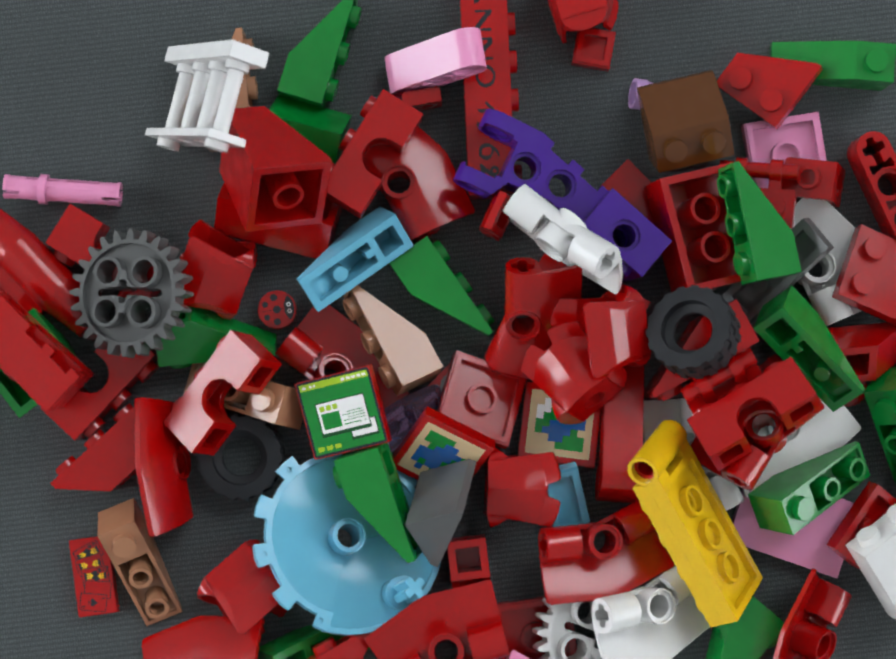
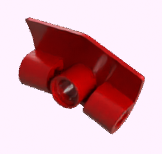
M417 128L402 154L386 145L374 146L365 153L363 157L365 168L382 180L379 191L388 200L393 213L396 214L413 244L426 236L434 235L440 230L441 226L474 214L475 209L465 189L453 181L456 170L448 154L421 128ZM398 177L407 179L410 182L408 190L403 193L391 191L389 184L393 179Z
M528 257L514 258L506 263L505 315L484 356L489 366L502 373L530 379L521 371L525 353L530 345H534L543 351L551 347L552 343L548 330L554 327L550 324L554 308L561 298H581L582 268L573 265L556 270L542 271L540 263ZM521 315L528 316L527 318H517Z
M328 305L319 312L313 306L298 327H295L275 354L307 379L325 376L324 370L326 369L341 372L372 364L384 411L409 398L408 391L396 397L392 387L387 388L383 384L378 372L380 365L374 353L368 354L360 338V334L363 333L362 330L331 305Z
M774 354L759 365V368L763 372L770 364L782 360L777 354ZM819 398L820 404H821V406H822V410H824L825 407H824L822 401H821L820 398ZM821 411L787 430L780 418L774 414L760 413L753 416L747 422L744 429V435L753 451L719 472L697 437H695L690 446L701 466L729 482L751 491L773 454L781 451L785 446L787 437ZM765 426L775 427L774 431L767 436L758 435L761 428Z
M139 397L134 400L135 467L148 535L152 537L175 529L194 517L187 482L191 471V457L184 444L163 424L171 412L174 402Z
M639 500L598 522L540 528L538 534L539 560L545 598L548 604L556 605L594 601L597 598L628 592L674 567L673 561L655 533L656 529L651 520L642 510ZM599 531H603L606 538L605 544L600 550H596L594 547V537Z
M812 568L780 630L773 659H830L836 647L837 637L834 631L826 627L828 625L837 628L852 595L844 589L820 579L817 575V570Z
M491 580L425 595L415 600L365 637V642L378 659H437L436 649L444 641H452L457 645L458 655L456 659H498L510 656Z
M197 616L145 637L142 640L143 659H257L265 619L262 618L247 633L239 634L228 616Z

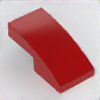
M495 192L479 227V230L485 236L499 241L500 238L502 239L511 219L503 212L504 207L511 198L505 192Z

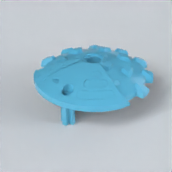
M342 454L318 460L312 458L301 465L291 456L275 471L283 481L273 497L269 498L261 494L255 506L254 517L265 519L264 543L253 545V556L256 566L258 568L266 565L270 566L275 579L280 585L272 595L285 610H290L297 603L305 610L316 615L312 624L314 628L321 632L345 636L372 633L415 600L427 595L436 579L440 564L438 567L431 565L423 552L414 562L407 563L346 499L343 488H338L333 476L334 460ZM397 470L410 509L415 492L414 486L417 485L418 480ZM339 529L346 530L350 534L352 539L350 547L343 546L339 542L337 536Z

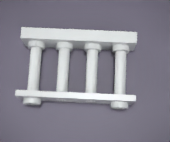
M236 40L168 46L164 61L177 66L178 80L165 128H146L145 135L158 139L156 146L179 152L180 146L206 147L222 153H228L229 147L245 148L246 139L228 134L244 74L247 75L249 70L265 69L269 53Z

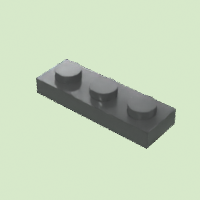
M803 218L791 229L794 233L801 273L742 285L741 282L734 283L722 295L727 302L735 299L738 300L750 324L758 318L764 304L791 285L793 286L834 248L810 218Z

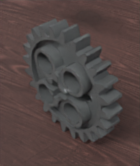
M129 228L127 234L116 230L114 231L113 240L103 236L100 238L101 250L91 246L88 248L92 257L90 261L79 260V264L85 271L83 274H73L72 278L80 282V288L70 290L71 295L79 297V302L71 306V310L82 312V316L77 319L75 324L88 327L83 337L95 340V348L107 349V354L115 356L122 354V357L134 358L135 354L149 356L150 348L163 350L161 338L171 341L176 339L171 330L173 326L185 327L179 315L180 313H191L192 309L184 305L183 302L184 299L194 296L193 292L184 290V285L192 281L193 276L181 274V271L186 268L188 262L176 259L180 250L176 247L168 246V239L160 236L156 237L155 233L146 230L141 233V231ZM153 266L154 274L151 280L148 281L147 273L150 267ZM115 267H117L118 274L115 280L113 281L112 273ZM139 289L147 292L162 291L160 297L128 295L125 298L117 295H101L103 290L134 292ZM115 305L116 313L114 318L110 320V311ZM151 305V317L146 321L145 312L148 306Z

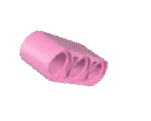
M476 27L459 28L384 57L389 90L397 98H402L403 92L435 86L441 87L479 74L487 69L481 30Z

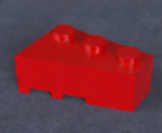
M0 293V369L10 379L17 382L45 412L63 408L94 373L8 293Z

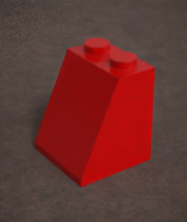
M267 107L235 108L228 134L246 139L245 148L229 147L228 153L221 152L219 172L245 231L321 224L332 165L330 157Z

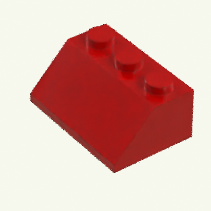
M732 162L660 178L644 187L654 225L672 240L662 253L671 292L676 291V288L682 286L686 288L691 287V285H699L701 288L706 286L715 289L741 282V278L736 274L733 265V256L735 254L733 240L728 235L725 227V217L727 215L725 201L720 196L717 188L718 169Z
M224 183L217 197L214 229L232 238L252 241L270 248H277L317 259L333 243L342 207L326 198L321 224L246 232Z

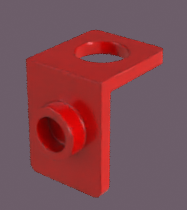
M793 157L786 158L785 164L799 165L798 180L783 179L782 189L796 190L797 197L825 200L833 207H840L846 170L838 162Z

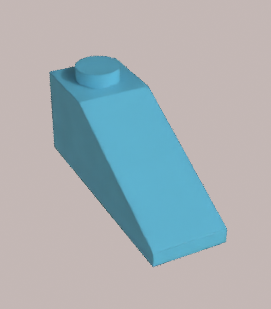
M379 206L343 232L297 278V281L316 311L319 312L414 245L396 214Z

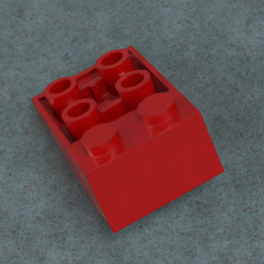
M735 299L727 303L736 313L735 317L739 320L741 326L739 328L741 340L740 343L738 342V350L735 354L737 356L751 349L750 346L760 340L738 300ZM701 315L690 321L677 340V345L684 350L690 351L703 347L712 335L710 320L706 316ZM661 364L645 388L644 397L656 398L657 401L670 399L681 393L682 383L689 379L693 382L692 377L688 379L682 378L677 373L673 374Z

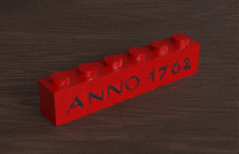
M460 0L461 28L476 27L481 30L487 66L485 71L463 79L467 166L494 177L499 175L511 148L482 133L478 129V125L486 109H494L511 117L512 112L519 111L518 88L511 89L510 74L517 73L516 50L509 51V36H515L516 31L515 12L507 11V0ZM514 165L516 176L522 179V165ZM503 188L498 190L507 193L510 197L514 194ZM468 191L470 200L484 199ZM493 193L486 199H492L495 193Z

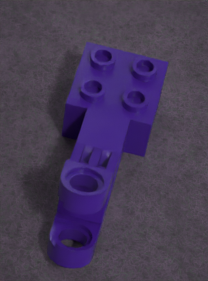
M494 109L485 110L478 129L488 137L510 147V152L499 175L491 177L479 170L466 166V162L463 161L460 163L453 181L460 187L484 199L500 188L515 193L523 184H526L558 210L565 208L576 214L585 223L588 230L614 245L616 243L612 236L615 234L618 239V245L616 246L619 248L622 258V282L642 277L672 240L614 188L608 191L602 185L598 190H595L580 176L585 169L575 160H571L567 165L551 150L555 143L543 132L503 112ZM516 161L525 162L529 166L531 175L528 180H523L516 176L514 172V163ZM551 178H557L563 182L565 186L563 197H557L550 191L549 181Z

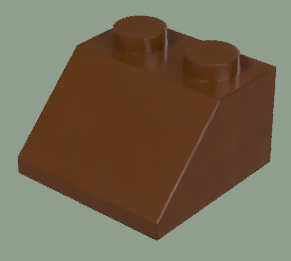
M712 70L637 87L649 161L659 173L734 155L729 117Z

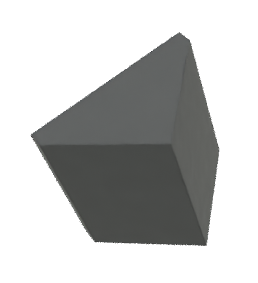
M471 459L420 472L405 525L429 563L433 566H439L463 516L476 461Z

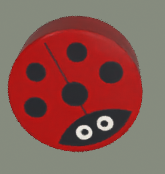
M280 290L270 291L261 298L258 304V315L266 326L273 329H283L294 322L297 316V305L288 293Z

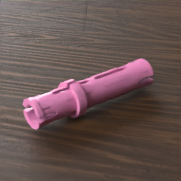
M5 174L3 178L2 190H7L3 192L4 199L37 200L38 204L48 205V202L51 201L121 207L123 200V191H120L123 189L122 182L50 178L49 174H40L39 177Z

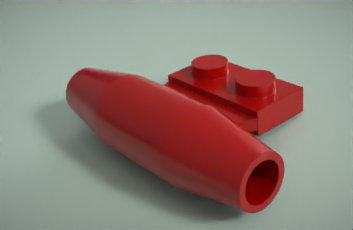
M0 208V293H8L27 312L33 308H36L42 315L44 311L80 338L83 337L88 327L75 324L77 319L82 316V312L71 310V306L79 302V297L70 294V290L80 288V282L72 278L73 273L61 261L56 259L53 252L32 231Z

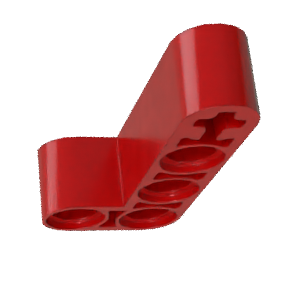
M871 131L851 142L847 150V158L882 234L896 240V224L894 221L896 214V154L890 141L884 134ZM872 146L875 153L865 156L863 149ZM882 164L883 168L874 173L871 172V168ZM880 177H885L891 182L892 192L890 196L881 193L879 190L878 180Z
M630 365L622 367L627 371V382L624 388L601 407L600 461L597 466L595 481L596 501L633 503L638 498L633 490L636 483L630 478L627 468L629 462L643 446L644 365L641 367Z

